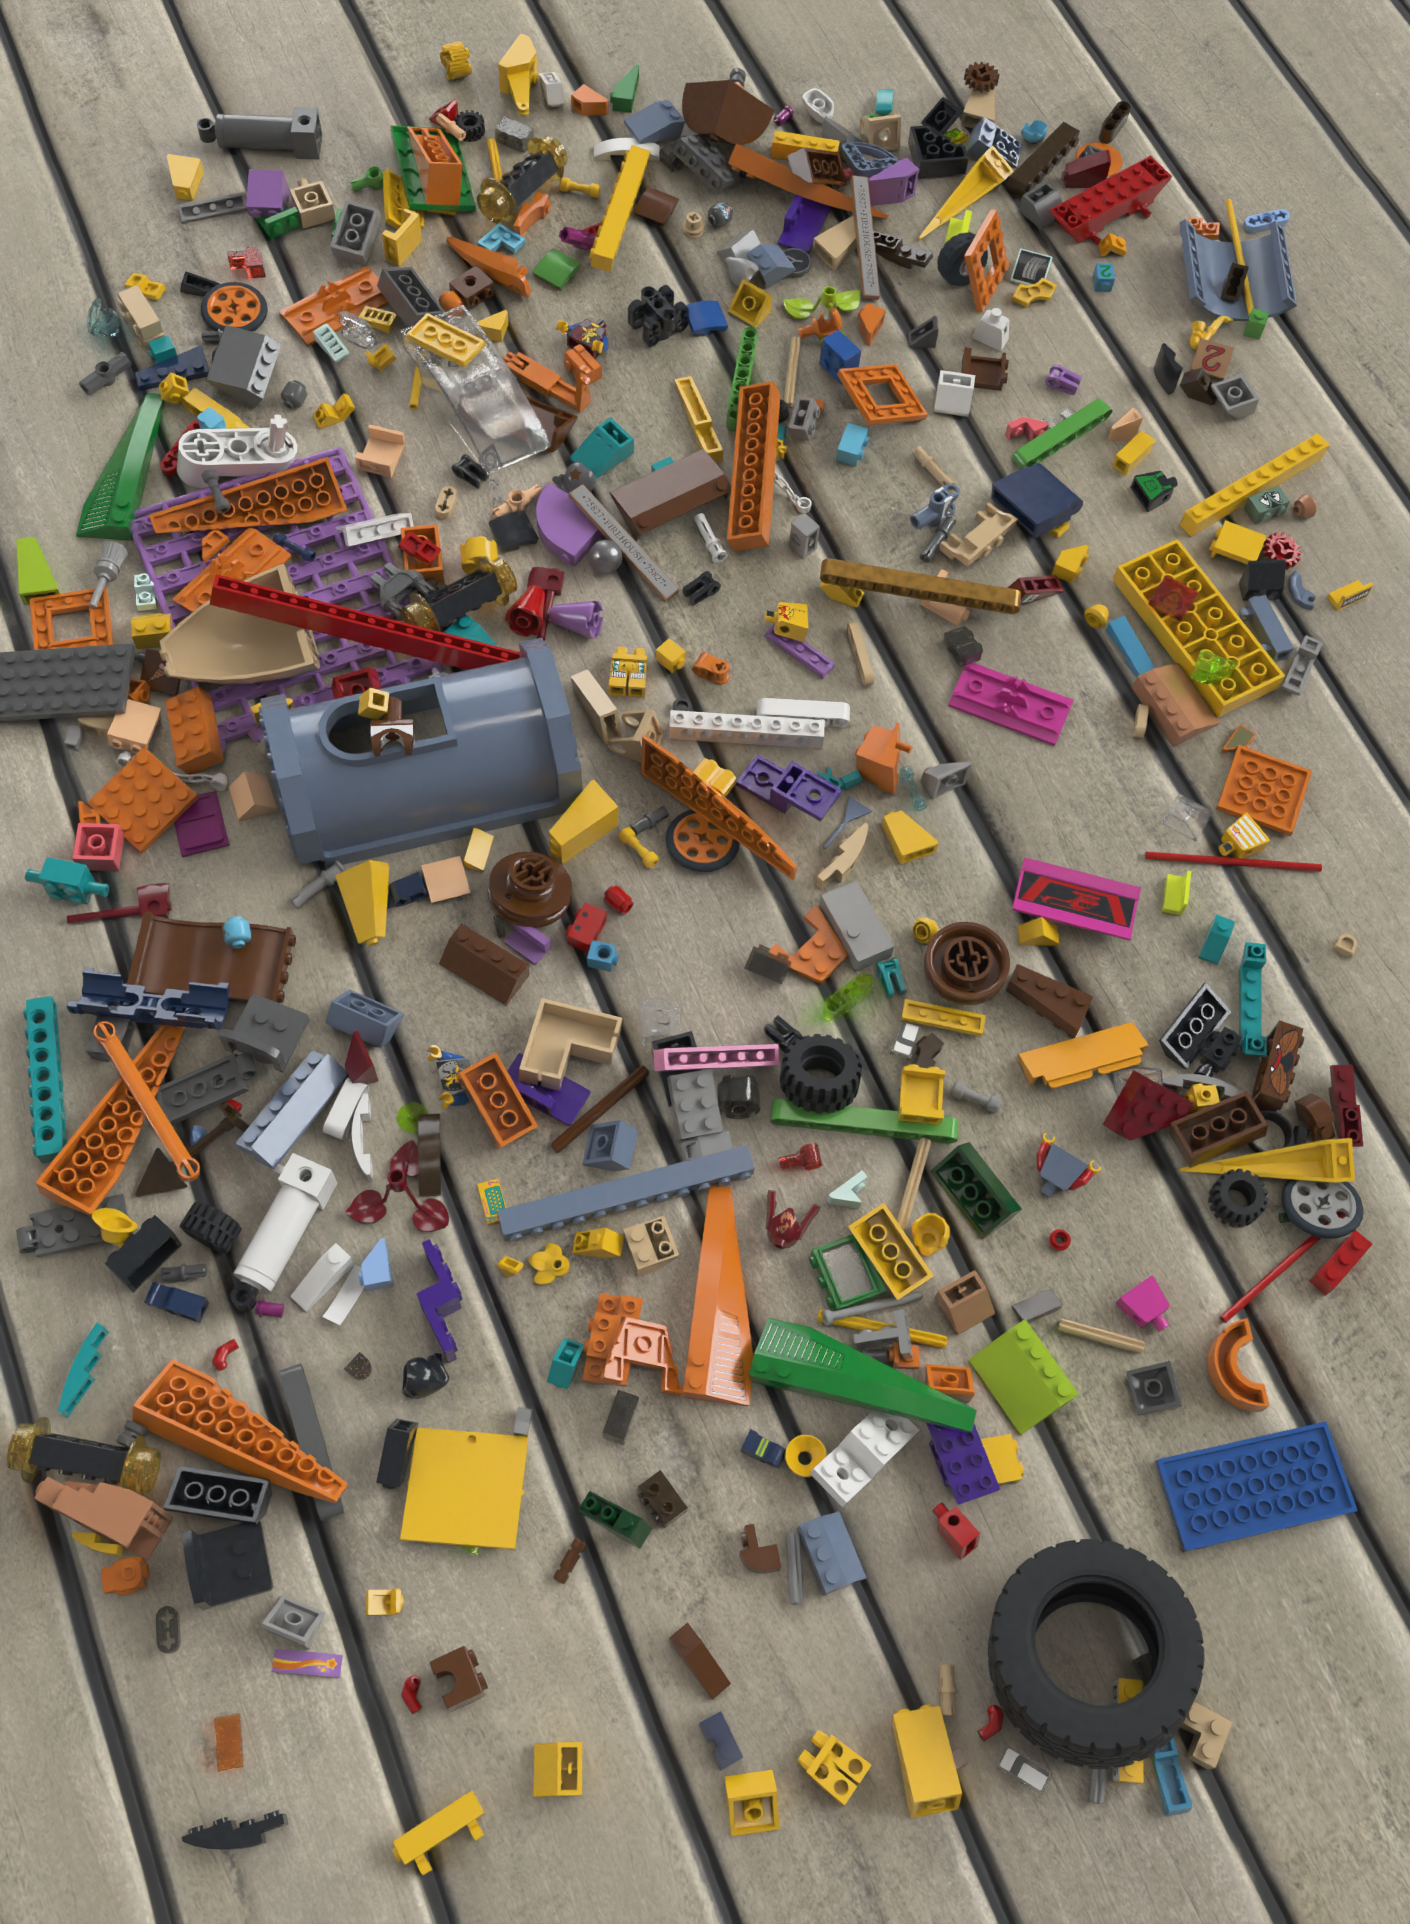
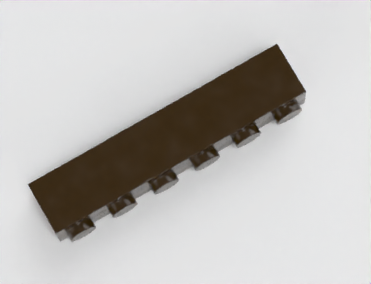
M1063 122L1010 176L1007 190L1022 198L1024 194L1034 189L1037 184L1039 185L1043 178L1050 174L1052 168L1058 166L1061 159L1066 157L1070 150L1077 146L1080 130Z

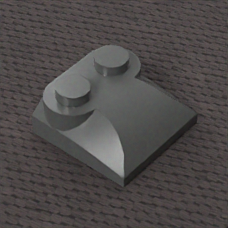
M1170 1361L1126 1371L1138 1416L1164 1410H1175L1183 1406L1176 1375Z

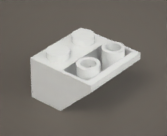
M940 370L934 412L969 417L975 375Z

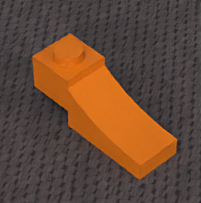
M536 192L531 203H523L513 225L515 233L523 236L532 224L540 219H545L546 214L550 213L551 210L548 194Z

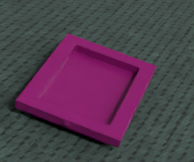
M217 791L198 795L200 798L174 822L182 857L230 846Z

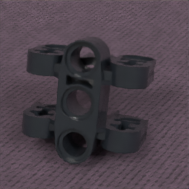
M663 285L658 291L651 286L642 288L641 301L636 299L628 306V324L633 329L643 327L642 339L649 347L655 346L659 341L668 339L674 331H684L689 323V308L681 301L674 305V291L668 285Z

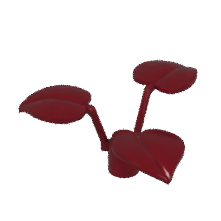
M413 1140L405 1143L390 1161L391 1171L387 1176L389 1184L386 1185L384 1198L382 1199L381 1194L375 1190H365L354 1198L350 1207L346 1210V1214L357 1222L375 1223L380 1221L387 1213L383 1203L387 1201L390 1190L394 1192L406 1191L414 1205L418 1208L412 1216L413 1224L418 1230L434 1232L446 1228L449 1224L448 1211L441 1201L428 1198L421 1206L407 1186L406 1175L409 1177L419 1175L418 1147Z

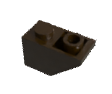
M1199 368L1184 373L1180 387L1187 397L1209 405H1215L1217 396L1211 389L1213 382L1205 370Z

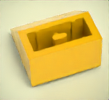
M583 1742L534 1744L533 1797L583 1796Z

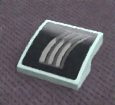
M1020 248L1010 282L1018 285H1033L1039 282L1041 278L1046 279L1053 257Z

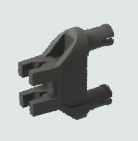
M390 562L384 566V569L387 571L385 574L389 579L385 580L377 573L370 577L373 581L372 587L380 593L382 610L392 613L398 620H402L407 615V610L403 609L398 603L414 590H419L426 597L435 592V588L424 581V576L421 573L413 570H399Z

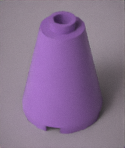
M599 601L558 604L550 609L549 619H551L553 624L595 639L594 636H598L602 628L603 617H600V611H603V607Z

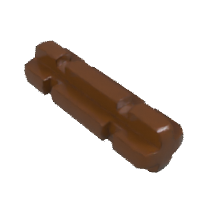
M578 1538L573 1540L571 1544L572 1549H568L559 1565L561 1567L560 1570L557 1569L553 1578L561 1584L566 1583L569 1578L568 1573L573 1571L580 1558L579 1553H583L586 1547V1543Z

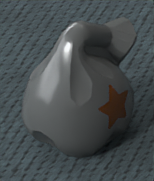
M580 462L572 463L567 468L565 474L552 478V481L558 488L568 494L582 484L590 492L596 485L594 473Z

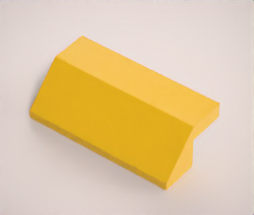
M386 168L383 171L385 222L398 230L404 223L403 211L405 208L409 210L401 176L399 177ZM417 209V210H410V211H414L415 213L419 214L421 229H423V228H424V213H423V210H418V209Z

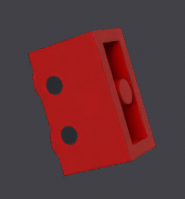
M584 903L582 909L579 908L574 917L576 920L573 925L570 924L565 935L567 936L568 945L589 953L592 940L596 941L607 922V912Z

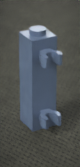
M1266 595L1251 597L1245 608L1239 610V618L1243 622L1250 621L1261 642V646L1274 662L1288 659L1294 648Z

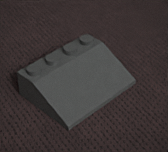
M226 325L206 382L254 409L264 397L281 344L266 335Z

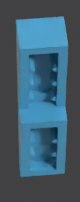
M1124 615L1108 623L1106 628L1107 634L1127 658L1125 664L1136 678L1155 668Z
M1174 1737L1165 1746L1156 1750V1753L1151 1755L1166 1817L1188 1813L1193 1807L1177 1757L1179 1753Z

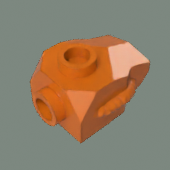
M131 679L128 699L147 704L150 700V686L147 681Z
M142 1557L122 1558L113 1563L112 1566L101 1569L104 1594L116 1593L124 1596L148 1588L147 1579L150 1578V1569Z

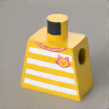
M1245 813L1225 831L1221 838L1223 844L1219 846V851L1223 856L1232 853L1235 858H1245L1265 850L1270 839L1250 815Z

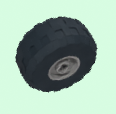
M971 232L959 233L951 237L941 248L937 259V268L941 276L949 284L962 286L970 283L964 255L976 234ZM988 250L981 257L983 268L987 264Z

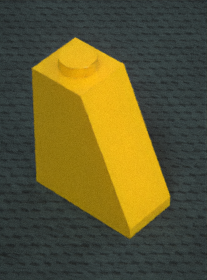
M168 154L167 159L176 198L193 201L204 173L201 159Z
M902 810L889 812L883 817L882 829L900 865L936 853L938 841Z

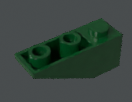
M591 1491L588 1492L577 1510L612 1534L639 1549L652 1530L641 1517Z

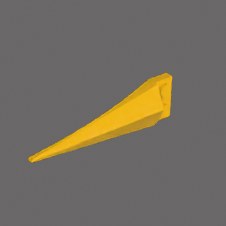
M994 146L990 147L976 161L918 237L917 241L995 189L1014 172Z
M1352 1138L1320 1140L1201 1163L1192 1168L1188 1166L1181 1167L1178 1170L1224 1174L1232 1169L1234 1171L1243 1169L1244 1173L1246 1170H1249L1252 1176L1256 1174L1259 1177L1321 1182L1355 1181Z

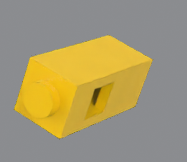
M1141 430L1116 454L1112 467L1127 476L1151 453L1155 439Z

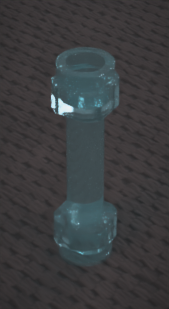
M905 766L900 769L902 780L907 782L913 797L912 804L916 811H922L927 807L925 798L920 796L913 779V770L910 766Z

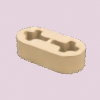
M446 486L440 491L435 505L436 515L440 519H448L453 513L457 502V491L454 487Z
M1139 704L1137 707L1133 728L1134 737H1144L1149 710L1147 705Z

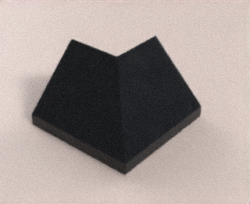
M942 97L922 120L921 124L932 128V132L938 135L940 133L944 135L963 111Z

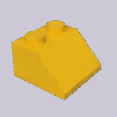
M172 613L147 614L132 618L131 632L137 650L161 647L160 641L172 631Z
M773 1770L724 1776L731 1837L780 1830L777 1788Z

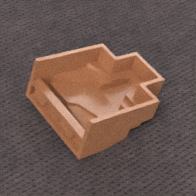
M47 1476L45 1481H42L35 1491L36 1496L34 1499L148 1561L173 1520L170 1514L153 1501L130 1489L102 1482L97 1486L88 1483L66 1481L63 1485Z

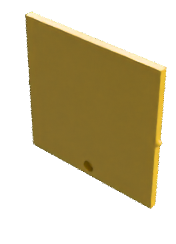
M417 1427L410 1477L407 1481L408 1491L400 1540L515 1550L522 1495H524L523 1482L529 1437Z

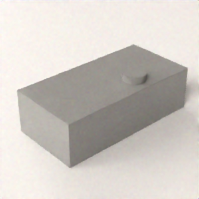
M857 881L821 895L819 907L847 951L848 959L855 972L892 956L894 945Z

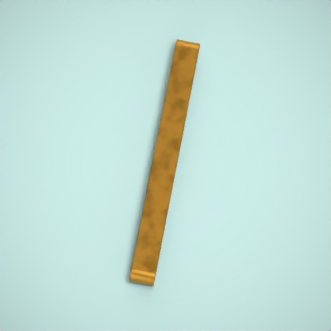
M828 558L824 559L821 563L820 580L826 584L1006 614H1017L1020 611L1021 592L1016 589Z

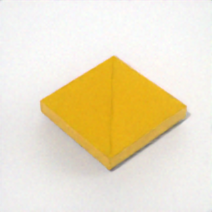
M504 1256L497 1264V1268L506 1278L517 1275L524 1266L522 1262Z

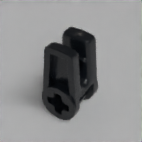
M464 454L458 463L452 465L451 469L457 477L478 489L481 486V479L486 481L489 478V472L469 455Z
M705 571L695 580L684 586L682 593L685 597L690 596V603L694 606L709 596L715 595L720 590L721 584L712 578L710 571Z
M779 1015L773 1021L777 1029L770 1024L764 1027L765 1034L778 1044L784 1053L788 1046L798 1039L802 1040L803 1037L798 1030L790 1026Z

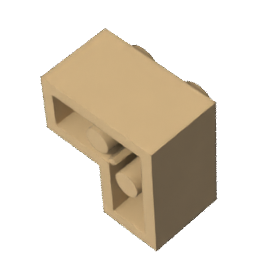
M1193 1702L1180 1727L1194 1735L1185 1758L1206 1769L1216 1768L1232 1722Z

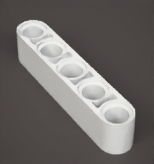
M761 698L757 701L756 716L825 720L824 727L844 728L850 724V705L844 702Z

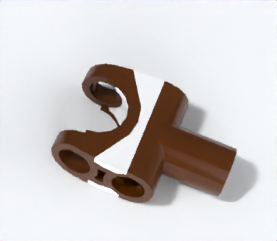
M396 697L389 698L388 710L383 715V720H371V740L374 756H381L384 746L390 742L400 743L404 747L405 755H412L414 747V720L402 719V701Z

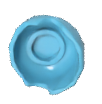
M1034 120L1031 125H1028V123L1024 125L1021 134L1026 141L1039 143L1045 138L1048 125L1043 121Z

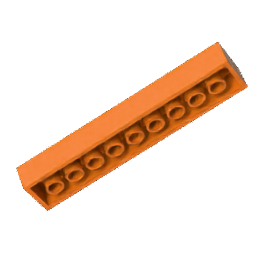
M774 381L742 386L739 391L727 541L734 551L769 547L781 395Z

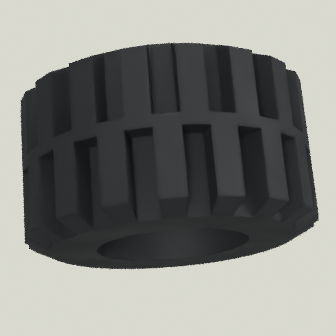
M1232 1169L1227 1173L1225 1172L1209 1191L1208 1203H1212L1210 1210L1216 1212L1214 1216L1216 1218L1220 1217L1223 1224L1228 1222L1230 1227L1238 1225L1239 1228L1244 1227L1245 1224L1247 1226L1250 1225L1267 1207L1268 1198L1265 1196L1268 1194V1191L1263 1189L1265 1186L1264 1182H1259L1257 1180L1259 1176L1256 1174L1252 1176L1249 1170H1246L1245 1173L1243 1169H1237L1236 1171ZM1229 1190L1241 1192L1246 1197L1248 1206L1236 1205L1229 1197Z
M194 1202L180 1224L181 1229L188 1236L221 1253L229 1252L242 1231L239 1223L233 1218L203 1202Z

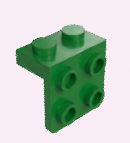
M287 204L285 211L271 217L257 218L270 239L301 227L297 208H289Z

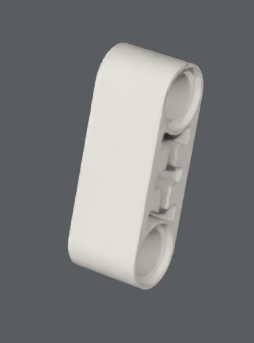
M350 1078L346 1079L325 1121L323 1133L345 1140L352 1127L356 1107L363 1094L368 1093L369 1085L352 1083Z

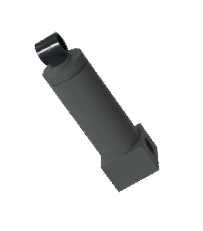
M294 108L293 116L217 114L215 123L210 118H202L197 121L200 140L204 143H212L217 139L220 148L294 150L296 159H320L323 135L317 108Z

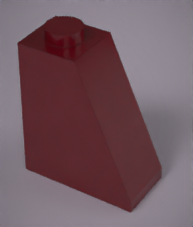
M1109 150L1066 163L1061 177L1065 188H1091L1106 180L1111 165Z

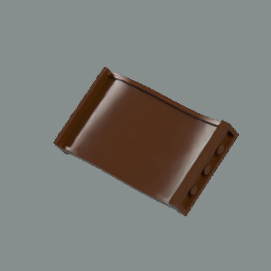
M144 912L127 984L146 986L145 994L164 995L166 988L189 991V982L219 985V982L229 983V1001L248 1003L250 997L256 994L280 1004L284 1002L285 998L283 988L284 984L288 983L289 973L287 968L288 965L291 966L292 964L291 948L295 947L296 935L293 934L291 927L284 929L250 924L251 940L245 944V947L235 949L224 941L222 926L225 922L183 921L154 916L153 913Z

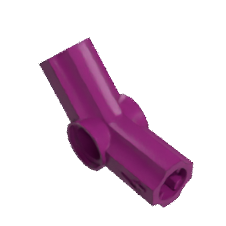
M563 227L559 233L561 242L571 244L573 247L583 250L595 249L593 247L595 237H599L591 234V232L575 230L570 227Z

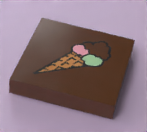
M146 648L140 680L147 681L152 690L178 695L181 679L168 678L164 671V666H166L167 662L162 660L159 651Z

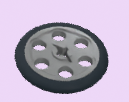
M1289 1179L1282 1190L1283 1208L1288 1218L1294 1225L1312 1236L1324 1239L1344 1237L1354 1232L1360 1226L1363 1219L1364 1209L1362 1200L1356 1189L1349 1182ZM1322 1183L1327 1187V1189L1321 1190L1316 1186V1184ZM1304 1189L1309 1195L1303 1196L1299 1194L1298 1190ZM1335 1195H1343L1346 1198V1201L1338 1200L1335 1197ZM1328 1197L1325 1204L1317 1211L1320 1203L1324 1202L1325 1198ZM1299 1207H1306L1310 1213H1302ZM1336 1213H1345L1347 1219L1339 1218ZM1318 1219H1326L1329 1225H1322Z

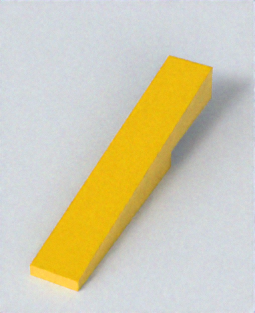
M692 376L674 379L700 450L704 449L715 463L723 461L722 446L712 427V419Z

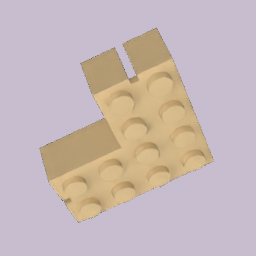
M541 998L519 1068V1081L533 1085L541 1082L542 1087L560 1091L570 1055L611 1065L621 1032L622 1018Z

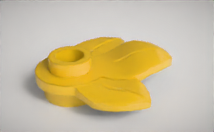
M547 1243L545 1252H536L529 1257L531 1266L538 1270L533 1282L539 1285L552 1283L556 1277L566 1275L570 1269V1261L562 1254V1249L554 1243ZM562 1262L561 1266L556 1268L557 1263Z

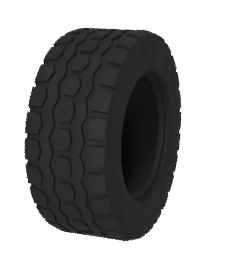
M1080 1539L1079 1542L1075 1540L1064 1541L1056 1544L1054 1548L1049 1546L1034 1554V1558L1031 1557L1024 1561L1016 1569V1573L1012 1574L1007 1580L1001 1595L998 1597L993 1612L988 1642L990 1679L994 1684L993 1689L999 1704L1004 1707V1713L1015 1728L1018 1727L1020 1729L1019 1733L1032 1745L1040 1746V1750L1057 1760L1058 1758L1064 1759V1763L1078 1767L1086 1765L1090 1769H1109V1766L1114 1768L1125 1767L1133 1764L1134 1761H1142L1156 1753V1750L1165 1746L1183 1724L1198 1694L1203 1676L1202 1670L1204 1669L1205 1655L1204 1647L1202 1646L1203 1636L1199 1622L1195 1620L1197 1615L1190 1600L1184 1597L1185 1592L1154 1560L1149 1561L1143 1553L1130 1547L1126 1549L1124 1545L1105 1540L1102 1543L1098 1539ZM1077 1602L1099 1603L1117 1610L1137 1627L1147 1644L1151 1659L1150 1682L1135 1697L1114 1705H1092L1070 1697L1051 1681L1039 1660L1035 1634L1043 1621L1057 1609Z

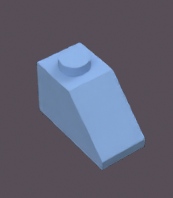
M384 1238L378 1241L362 1262V1272H358L360 1285H364L366 1291L393 1287L388 1248Z

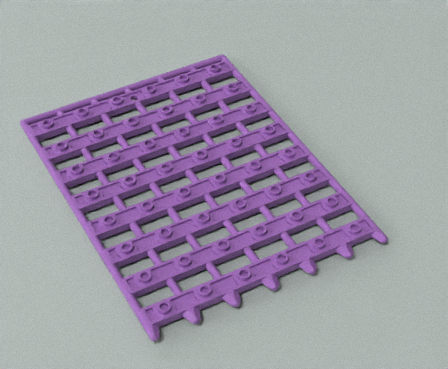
M335 447L294 460L286 470L325 457H332L329 458L335 477L346 474L350 482L339 486L345 505L358 501L362 508L361 511L336 519L333 516L327 517L326 522L302 530L298 529L297 524H289L292 533L286 534L287 539L304 549L332 540H336L339 547L338 550L315 557L313 562L304 560L286 566L293 585L312 579L316 586L315 590L300 594L299 596L330 604H337L361 596L365 606L355 610L388 619L394 618L395 616L392 613L382 610L381 601L372 604L367 594L376 591L372 587L373 581L370 579L373 574L377 573L383 579H389L385 574L387 571L384 567L359 575L355 567L357 564L381 556L384 557L386 564L390 562L395 566L384 539L347 547L343 540V530L336 529L339 526L374 519L343 449ZM276 472L248 475L218 484L219 490L224 491L276 474ZM208 487L136 510L135 518L213 494V492ZM148 515L133 520L131 535L146 573L149 576L150 583L151 581L154 583L153 591L162 614L172 613L173 630L176 627L175 624L183 621L191 612L177 603L167 605L164 595L186 587L211 563L212 559L217 558H211L206 563L202 561L193 565L189 558L190 554L202 551V539L212 530H200L184 536H180L179 532H172L174 539L145 548L141 538L156 534ZM280 525L255 526L251 528L262 532ZM249 527L217 530L229 537V541H233ZM225 546L219 551L220 554L226 549ZM285 546L282 547L290 554L295 553ZM182 558L185 567L159 576L155 575L152 566ZM348 567L352 578L323 586L320 576ZM408 595L398 604L410 614L413 621L412 625L423 627L416 610L409 606L411 599ZM312 631L316 644L335 638V636ZM338 638L341 648L320 654L318 658L320 669L259 683L231 684L207 693L212 697L214 712L239 703L244 712V715L217 724L222 754H224L226 743L247 735L258 743L263 740L261 724L257 726L253 720L248 700L275 691L278 692V695L285 694V697L288 698L284 688L313 678L318 690L291 698L294 708L333 700L332 685L325 687L322 675L349 666L352 672L358 671L360 669L357 663L384 654L387 655L391 665L376 670L382 689L393 685L410 683L411 679L431 672L437 674L444 671L438 662L418 657L398 662L393 651L359 642L349 645L347 639ZM189 680L191 688L199 686L198 683L200 682Z

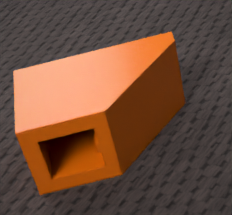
M584 84L571 94V108L583 116L607 115L608 100Z

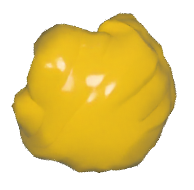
M936 1213L921 1215L911 1224L913 1243L919 1248V1252L923 1256L930 1257L947 1246L950 1237V1227L945 1219Z

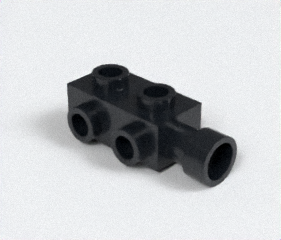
M1224 1027L1221 1032L1216 1031L1210 1039L1213 1042L1210 1047L1206 1045L1199 1054L1202 1056L1200 1063L1203 1065H1200L1194 1074L1212 1077L1213 1072L1217 1074L1220 1069L1225 1071L1231 1062L1228 1060L1229 1056H1235L1241 1048L1238 1044L1242 1037L1227 1027Z

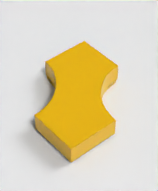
M1041 278L1039 282L1033 285L1019 284L1011 301L1026 308L1031 302L1036 300L1049 302L1057 285L1044 278Z

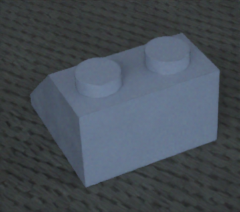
M760 244L746 253L748 260L758 266L757 276L766 288H769L796 270L778 245Z
M621 1120L591 1125L582 1164L610 1171L630 1169L638 1129Z

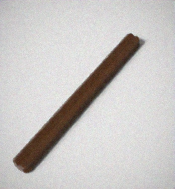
M644 1065L636 1069L551 1143L552 1149L557 1153L562 1151L649 1075V1070Z

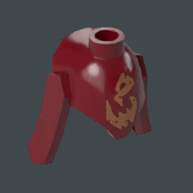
M768 1190L765 1224L768 1239L778 1249L790 1248L798 1240L802 1239L821 1207L813 1204L810 1210L806 1212L804 1219L800 1223L801 1226H799L792 1208H787L775 1216L777 1205L776 1191Z

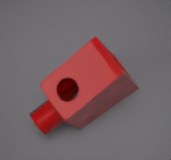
M941 1502L932 1510L939 1519L937 1524L938 1532L960 1560L978 1547L981 1533L957 1507L949 1511Z

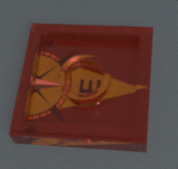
M1166 575L1149 600L1148 605L1181 622L1199 592Z

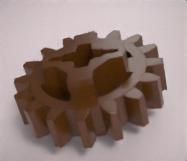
M982 61L980 64L974 62V66L970 64L965 70V85H969V89L975 88V92L977 90H980L981 93H983V90L989 92L990 89L994 90L995 86L998 85L1000 74H998V69L994 70L995 66H989L988 62L986 64H983Z

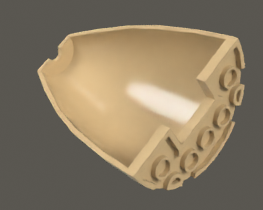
M284 564L244 580L245 582L298 595ZM210 600L187 616L160 641L162 649L159 650L162 660L167 662L166 666H164V671L168 678L173 677L218 684H251L289 678L320 669L319 654L312 630L209 605Z

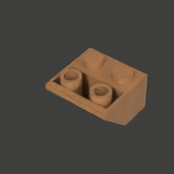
M976 1270L938 1290L934 1297L957 1335L995 1314L988 1290Z

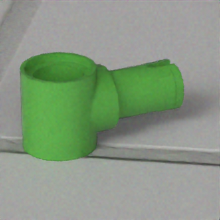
M372 166L368 168L364 177L350 181L354 192L366 187H372L375 190L382 189L383 174L380 168Z

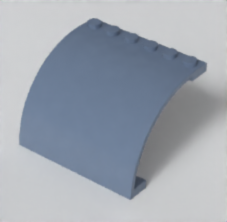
M1184 219L1180 222V235L1183 242L1181 245L1184 250L1183 259L1186 264L1185 272L1188 278L1187 286L1190 292V301L1212 316H1227L1233 319V321H1247L1249 316L1243 287L1238 302L1221 297L1224 281L1232 262L1237 263L1234 243L1219 242L1197 234L1195 227ZM1276 221L1269 224L1271 234L1241 242L1245 266L1249 267L1247 276L1254 309L1268 312V318L1282 314L1297 306L1285 230Z

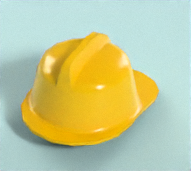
M100 1208L92 1214L93 1221L101 1229L102 1239L119 1248L124 1245L125 1240L133 1234V1231L138 1229L136 1222L116 1209Z

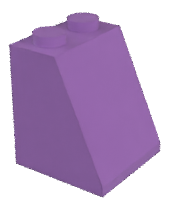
M249 169L246 201L249 216L255 218L271 217L285 211L290 189L284 172L281 170Z

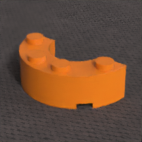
M1246 1318L1232 1323L1215 1338L1208 1352L1207 1369L1214 1388L1224 1400L1245 1411L1262 1412L1270 1406L1265 1385L1248 1380L1240 1372L1237 1365L1239 1348L1245 1347L1253 1340L1249 1321Z

